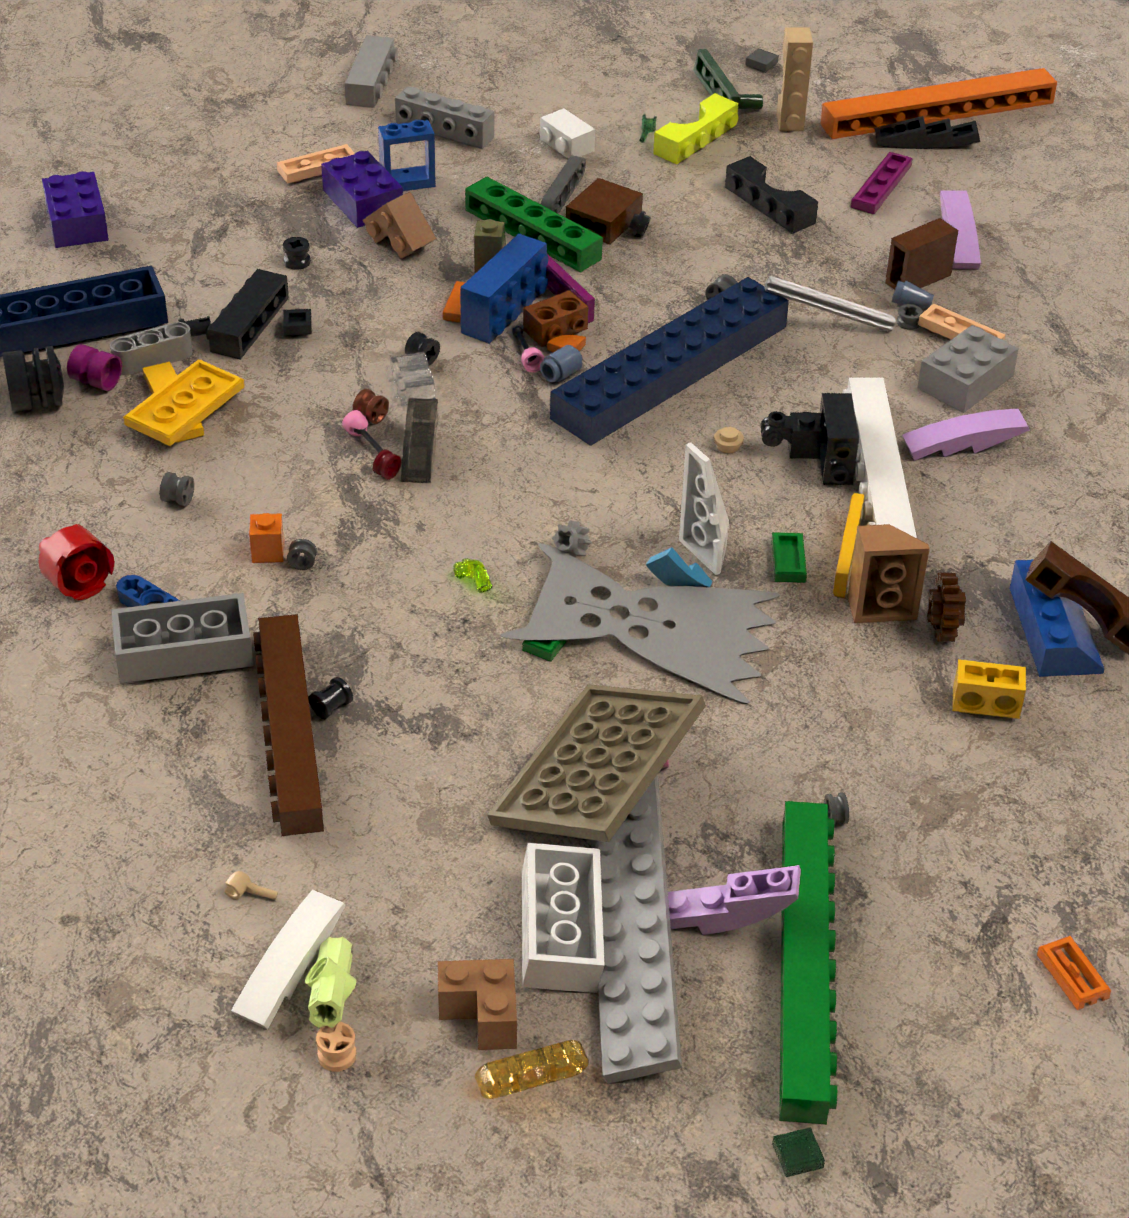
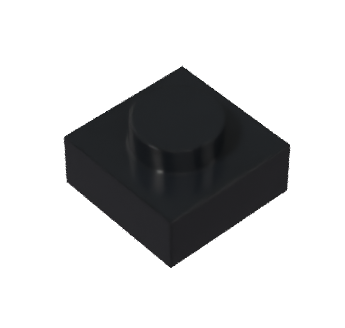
M311 309L283 310L284 335L302 336L312 334Z

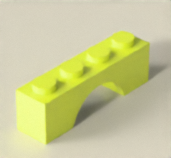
M714 93L700 102L699 121L688 124L669 122L655 131L653 154L674 164H679L737 125L739 118L738 103Z

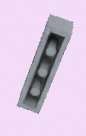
M366 35L345 81L346 105L375 108L378 98H382L383 86H387L388 74H392L393 63L398 60V48L394 47V38Z

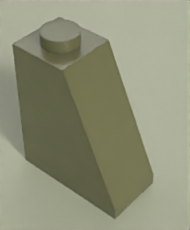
M491 219L477 220L474 234V273L479 271L506 246L504 222Z

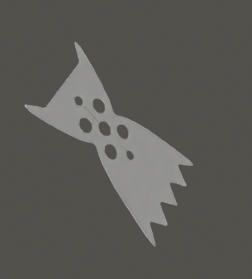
M538 543L539 548L552 560L553 564L528 626L502 633L501 637L518 640H572L596 638L608 634L613 635L625 646L654 664L742 703H749L744 694L731 681L761 676V673L742 660L740 655L769 649L768 646L750 634L747 629L776 623L774 619L756 608L754 604L779 597L778 593L694 586L651 587L626 591L612 578L590 565L552 546ZM599 586L605 587L610 590L611 596L606 600H598L591 595V590ZM566 597H573L576 599V603L568 605L564 602V599ZM643 598H651L658 603V608L651 612L644 611L639 608L638 602ZM614 606H623L629 610L630 615L626 619H615L610 615V609ZM585 614H594L600 618L601 623L594 628L586 627L581 623V617ZM669 620L673 621L676 626L673 629H668L664 627L663 623ZM641 625L648 629L649 635L644 639H635L630 636L629 629L632 626Z

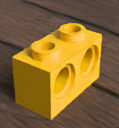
M958 659L953 685L952 711L1020 719L1026 693V667Z

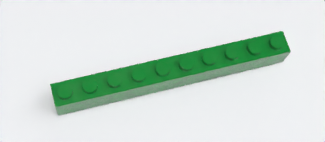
M785 801L782 867L799 865L801 875L798 899L787 908L781 910L779 1121L827 1125L829 1109H836L838 1093L837 1085H830V1076H836L837 1053L830 1052V1044L836 1043L837 1022L830 1020V1013H835L836 990L829 989V982H835L836 960L829 959V952L834 953L836 931L829 930V923H834L835 901H829V895H834L835 873H828V867L834 866L835 846L828 845V840H833L834 819L828 818V804Z

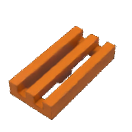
M1071 936L1038 948L1037 956L1077 1010L1084 1008L1085 1003H1089L1090 1006L1096 1004L1098 998H1101L1102 1001L1110 998L1112 990ZM1062 948L1065 949V951L1068 953V955L1071 957V959H1072L1074 962H1070V960L1067 958V956H1066V955L1064 954V952L1061 950ZM1080 971L1082 972V974L1085 976V978L1088 980V982L1091 984V986H1092L1094 989H1092V990L1090 989V987L1087 985V983H1086V982L1084 981V979L1081 977Z

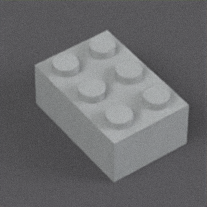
M971 325L922 360L918 389L964 413L1014 376L1019 348L984 331L980 327Z

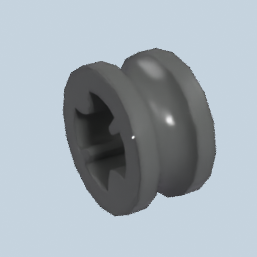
M913 304L900 306L898 309L899 316L897 317L898 326L907 330L919 328V316L923 313V310Z
M297 539L291 542L287 554L289 565L298 570H307L313 567L317 555L315 544L306 539Z
M838 793L837 797H833L832 794H826L824 804H828V818L834 819V825L836 821L848 824L849 805L845 793Z

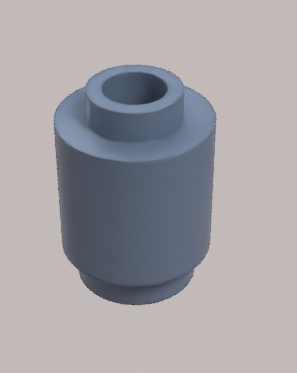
M565 345L544 358L540 364V371L547 381L560 382L582 368V355L573 346Z

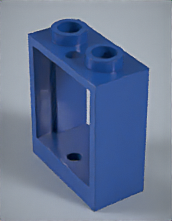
M414 120L410 123H390L386 126H379V163L403 187V191L436 187L435 135L429 120ZM425 140L424 166L391 170L390 145Z

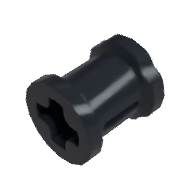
M334 677L330 680V685L319 692L314 691L308 696L310 707L321 719H327L332 715V711L340 705H347L353 701L352 690L340 677Z

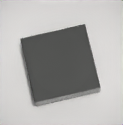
M758 48L746 57V65L762 72H767L778 63L779 55Z

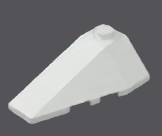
M688 443L685 449L679 541L715 575L721 573L727 546L729 519L710 459L692 443Z

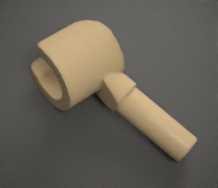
M242 871L233 873L225 882L227 885L225 894L232 899H239L245 891L276 900L278 896L277 891L252 883L249 876Z

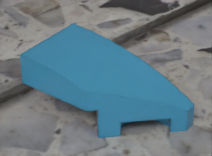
M672 547L650 557L646 563L649 570L668 586L710 587L713 582L697 563L688 566Z

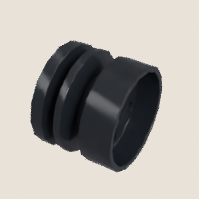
M53 345L45 346L47 359L40 360L38 347H33L32 361L26 362L21 349L2 352L12 413L32 410L34 396H39L43 408H48L46 396L48 394H53L55 407L63 406L64 381L60 360H58L54 352Z

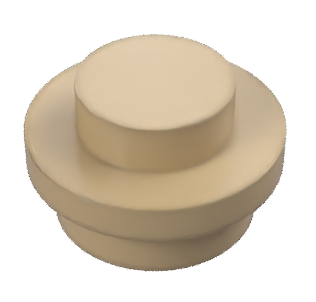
M733 427L719 429L714 435V442L718 450L723 453L737 452L744 441L743 434Z

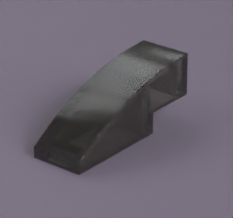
M408 399L401 482L431 483L436 450L438 399Z

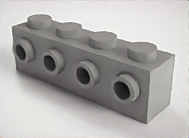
M406 87L395 97L397 124L410 123L414 120H429L434 135L481 149L494 138V111L485 109L483 106H475L458 99L446 98L437 93L419 90L416 87Z

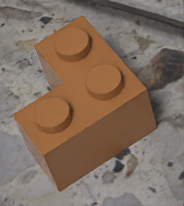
M411 192L386 203L363 219L366 230L374 242L378 243L389 237L391 246L397 252L400 259L437 239Z
M514 959L437 961L439 1020L477 1019L478 1050L517 1049Z

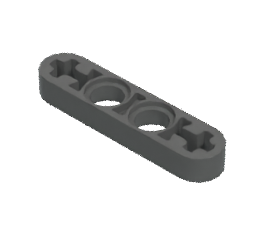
M574 155L570 156L543 196L541 205L558 214L560 213L584 176L586 168L585 158Z

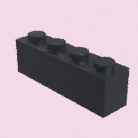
M257 269L245 281V284L238 293L234 294L229 304L221 310L216 320L208 326L206 338L209 340L210 352L241 360L289 299L287 276Z

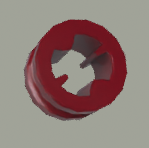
M384 449L376 456L373 462V471L378 475H382L383 478L390 480L399 472L402 459L399 455Z

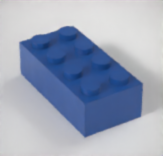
M522 234L516 235L460 287L462 334L490 344L498 335L503 333L504 329L512 321L518 318L523 312L524 307L531 305L540 294L546 291L548 286L546 268L549 261L547 243Z

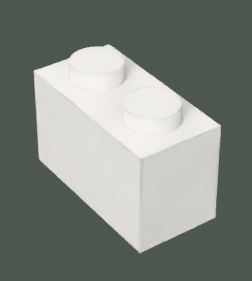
M563 108L540 118V140L569 159L572 155L582 157L595 151V129Z

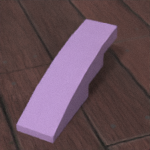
M941 190L942 219L959 230L952 268L979 269L981 265L979 243L967 191Z
M1005 409L954 417L929 424L905 433L902 436L915 461L939 450L946 457L970 446L975 454L1030 430L1019 409Z

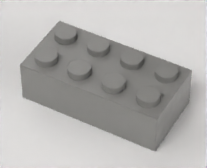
M243 593L111 609L115 656L120 683L253 666L251 639Z

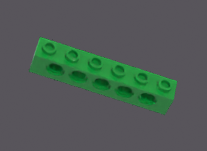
M488 176L465 188V211L482 220L491 219L504 222L505 232L514 237L522 234L547 243V254L578 272L581 273L602 260V236Z

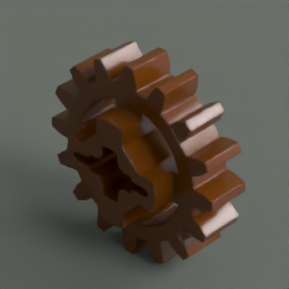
M937 573L935 588L928 591L927 620L931 622L935 629L937 642H955V638L958 636L957 628L964 626L966 596L965 592H962L958 585L956 573Z

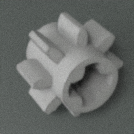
M572 520L569 521L568 526L557 525L558 530L552 537L556 549L573 557H576V555L585 557V551L592 544L587 534L590 529L582 527L579 522Z

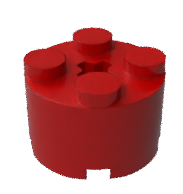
M80 524L62 528L50 537L44 538L39 544L38 564L42 575L63 595L73 597L76 600L88 599L98 594L106 586L104 581L108 574L112 575L114 571L115 561L110 549Z

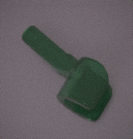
M646 114L642 115L641 130L643 132L639 139L641 143H645L649 132L656 131L657 116L650 119L646 118Z

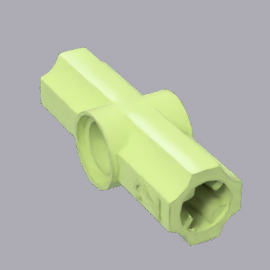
M343 936L340 938L328 937L320 944L317 962L310 969L305 979V983L312 988L308 1005L310 1011L309 1021L318 1028L323 1026L333 1028L342 1020L345 1000L350 996L357 983L356 979L350 975L353 956L351 953L352 944Z

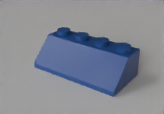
M1034 559L1015 560L1010 591L1039 677L1103 674L1105 669L1082 607L1078 603L1064 597L1051 599L1027 582L1025 579L1030 564Z

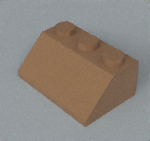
M890 524L857 526L847 596L854 623L917 620L930 549L927 543Z

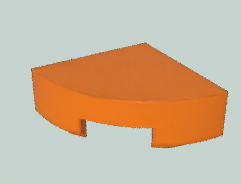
M579 335L558 336L547 342V350L555 352L565 345H571L580 351L586 345V337Z

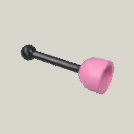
M515 326L512 329V333L515 337H518L524 348L521 355V362L528 372L539 371L540 364L545 358L539 349L529 347L523 336L522 327Z
M354 410L344 417L342 426L350 435H362L378 453L383 450L367 432L368 421L360 411Z

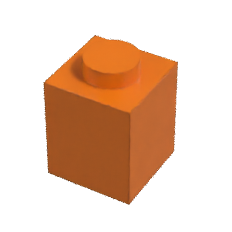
M282 513L250 514L249 537L252 563L284 562Z

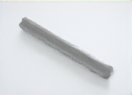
M769 276L765 283L766 292L888 332L892 331L896 320L892 315L783 279Z

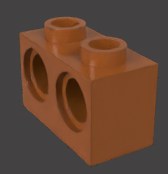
M570 290L523 308V331L541 347L546 346L547 342L555 337L574 335L588 329V306Z

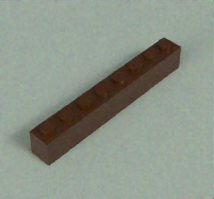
M298 614L258 618L259 632H253L255 652L262 651V654L255 655L257 675L264 674V677L258 678L260 698L267 697V701L260 702L262 722L269 721L270 724L263 726L265 746H272V750L265 751L267 771H275V775L268 776L270 797L277 796L278 801L271 802L273 823L280 822L281 836L324 832Z

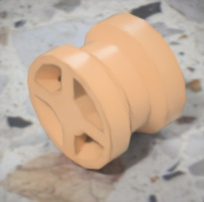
M339 1022L333 1028L323 1026L319 1029L316 1036V1044L320 1065L332 1072H340L352 1066L356 1060L355 1033L353 1029L343 1022Z

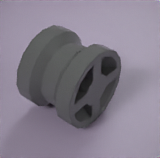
M728 274L720 275L716 278L715 282L706 288L705 295L707 300L738 282Z
M165 473L160 484L159 495L161 501L170 503L174 500L177 501L178 505H189L194 494L195 483L193 477L185 475L181 478L177 477L176 473Z

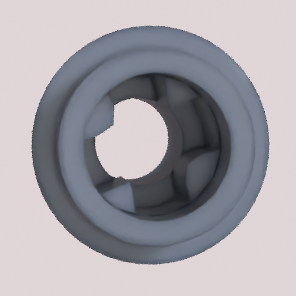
M906 280L905 282L898 281L891 302L897 303V307L913 304L927 310L932 304L934 295Z

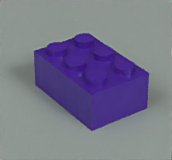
M368 150L359 151L343 158H334L329 162L321 164L323 191L357 228L365 226L363 219L386 203L403 195V187Z
M81 171L71 175H52L49 178H42L45 203L55 248L109 241L105 211L94 171Z

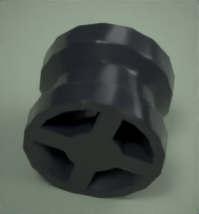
M290 237L283 242V252L285 253L283 259L284 265L287 268L299 270L310 265V255L307 253L310 245L307 239L303 237Z
M419 331L413 333L405 345L406 356L413 360L417 359L424 366L433 364L440 352L439 342L433 338L428 339L425 334Z

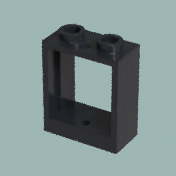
M822 393L820 406L822 439L819 461L823 485H853L859 434L852 393Z

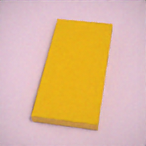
M198 359L123 416L124 425L171 446L245 387L244 379Z

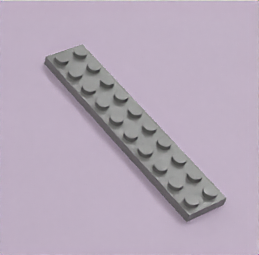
M657 775L610 842L591 840V848L600 849L604 969L600 984H598L602 1071L607 1084L682 1068L659 777Z

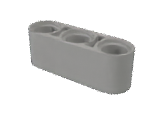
M175 322L114 339L110 343L111 354L119 356L122 361L121 375H130L141 372L144 367L169 361L173 363L189 358L193 353L190 327L185 323Z

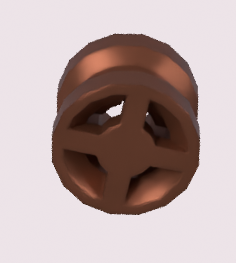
M368 388L361 390L354 399L353 411H360L367 421L373 424L380 423L388 413V399L382 395L376 396L375 392Z

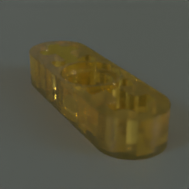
M568 1040L486 1063L476 1071L475 1079L481 1095L487 1099H495L576 1076L587 1068L589 1060L581 1042Z

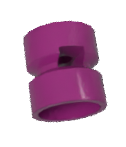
M83 344L77 345L72 350L67 362V374L70 379L90 384L105 391H110L116 386L122 373V361L119 356L105 351L99 352L98 349Z

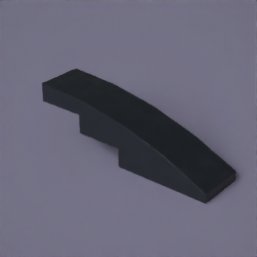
M921 116L874 128L877 145L902 149L947 148L980 142L976 121L951 126L950 119L948 118L925 124L924 118Z

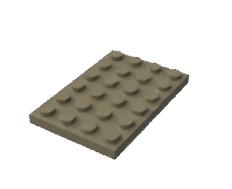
M587 684L488 812L487 816L492 826L610 842L706 707L703 696Z

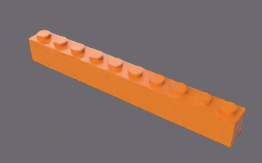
M1045 68L825 102L822 104L820 125L831 139L874 133V128L921 116H923L925 124L948 118L954 120L1053 104L1057 81Z

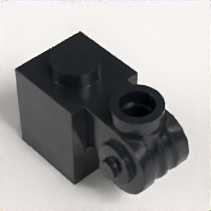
M774 411L761 421V436L765 445L775 447L780 445L782 440L785 439L788 443L790 459H819L822 439L820 413L790 412V416H786L782 412Z

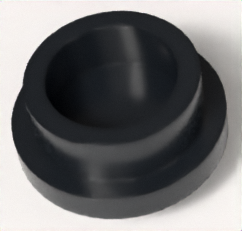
M643 210L640 214L635 213L631 220L629 228L633 229L632 235L634 236L637 234L644 236L650 223L651 217L646 215V212Z

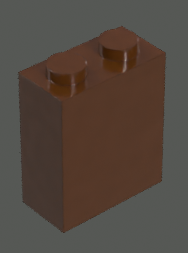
M597 178L566 206V218L602 236L603 243L611 245L629 228L634 214L641 213L643 193Z
M938 218L891 238L885 283L894 290L898 281L905 282V280L919 288H923L951 276L959 230L943 219Z

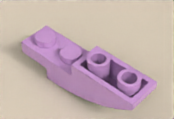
M798 865L728 874L727 885L668 892L671 929L698 926L702 935L742 928L771 917L798 899L801 869Z

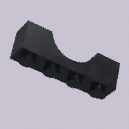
M748 156L727 165L725 188L792 234L816 224L818 201L802 190L784 191L766 184L767 167L753 157Z

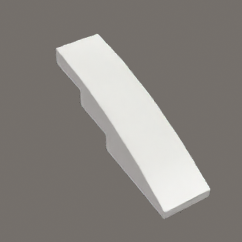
M312 890L271 943L231 1011L236 1016L268 1030L284 998L291 999L305 970H310L316 963L320 944L330 937L346 905L341 901Z

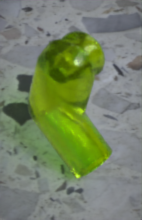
M464 558L461 562L454 563L453 571L455 576L459 579L464 577L473 579L479 593L487 592L493 587L485 566L481 561Z

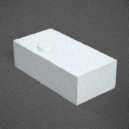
M528 843L522 867L523 987L597 993L598 984H600L604 969L600 849Z

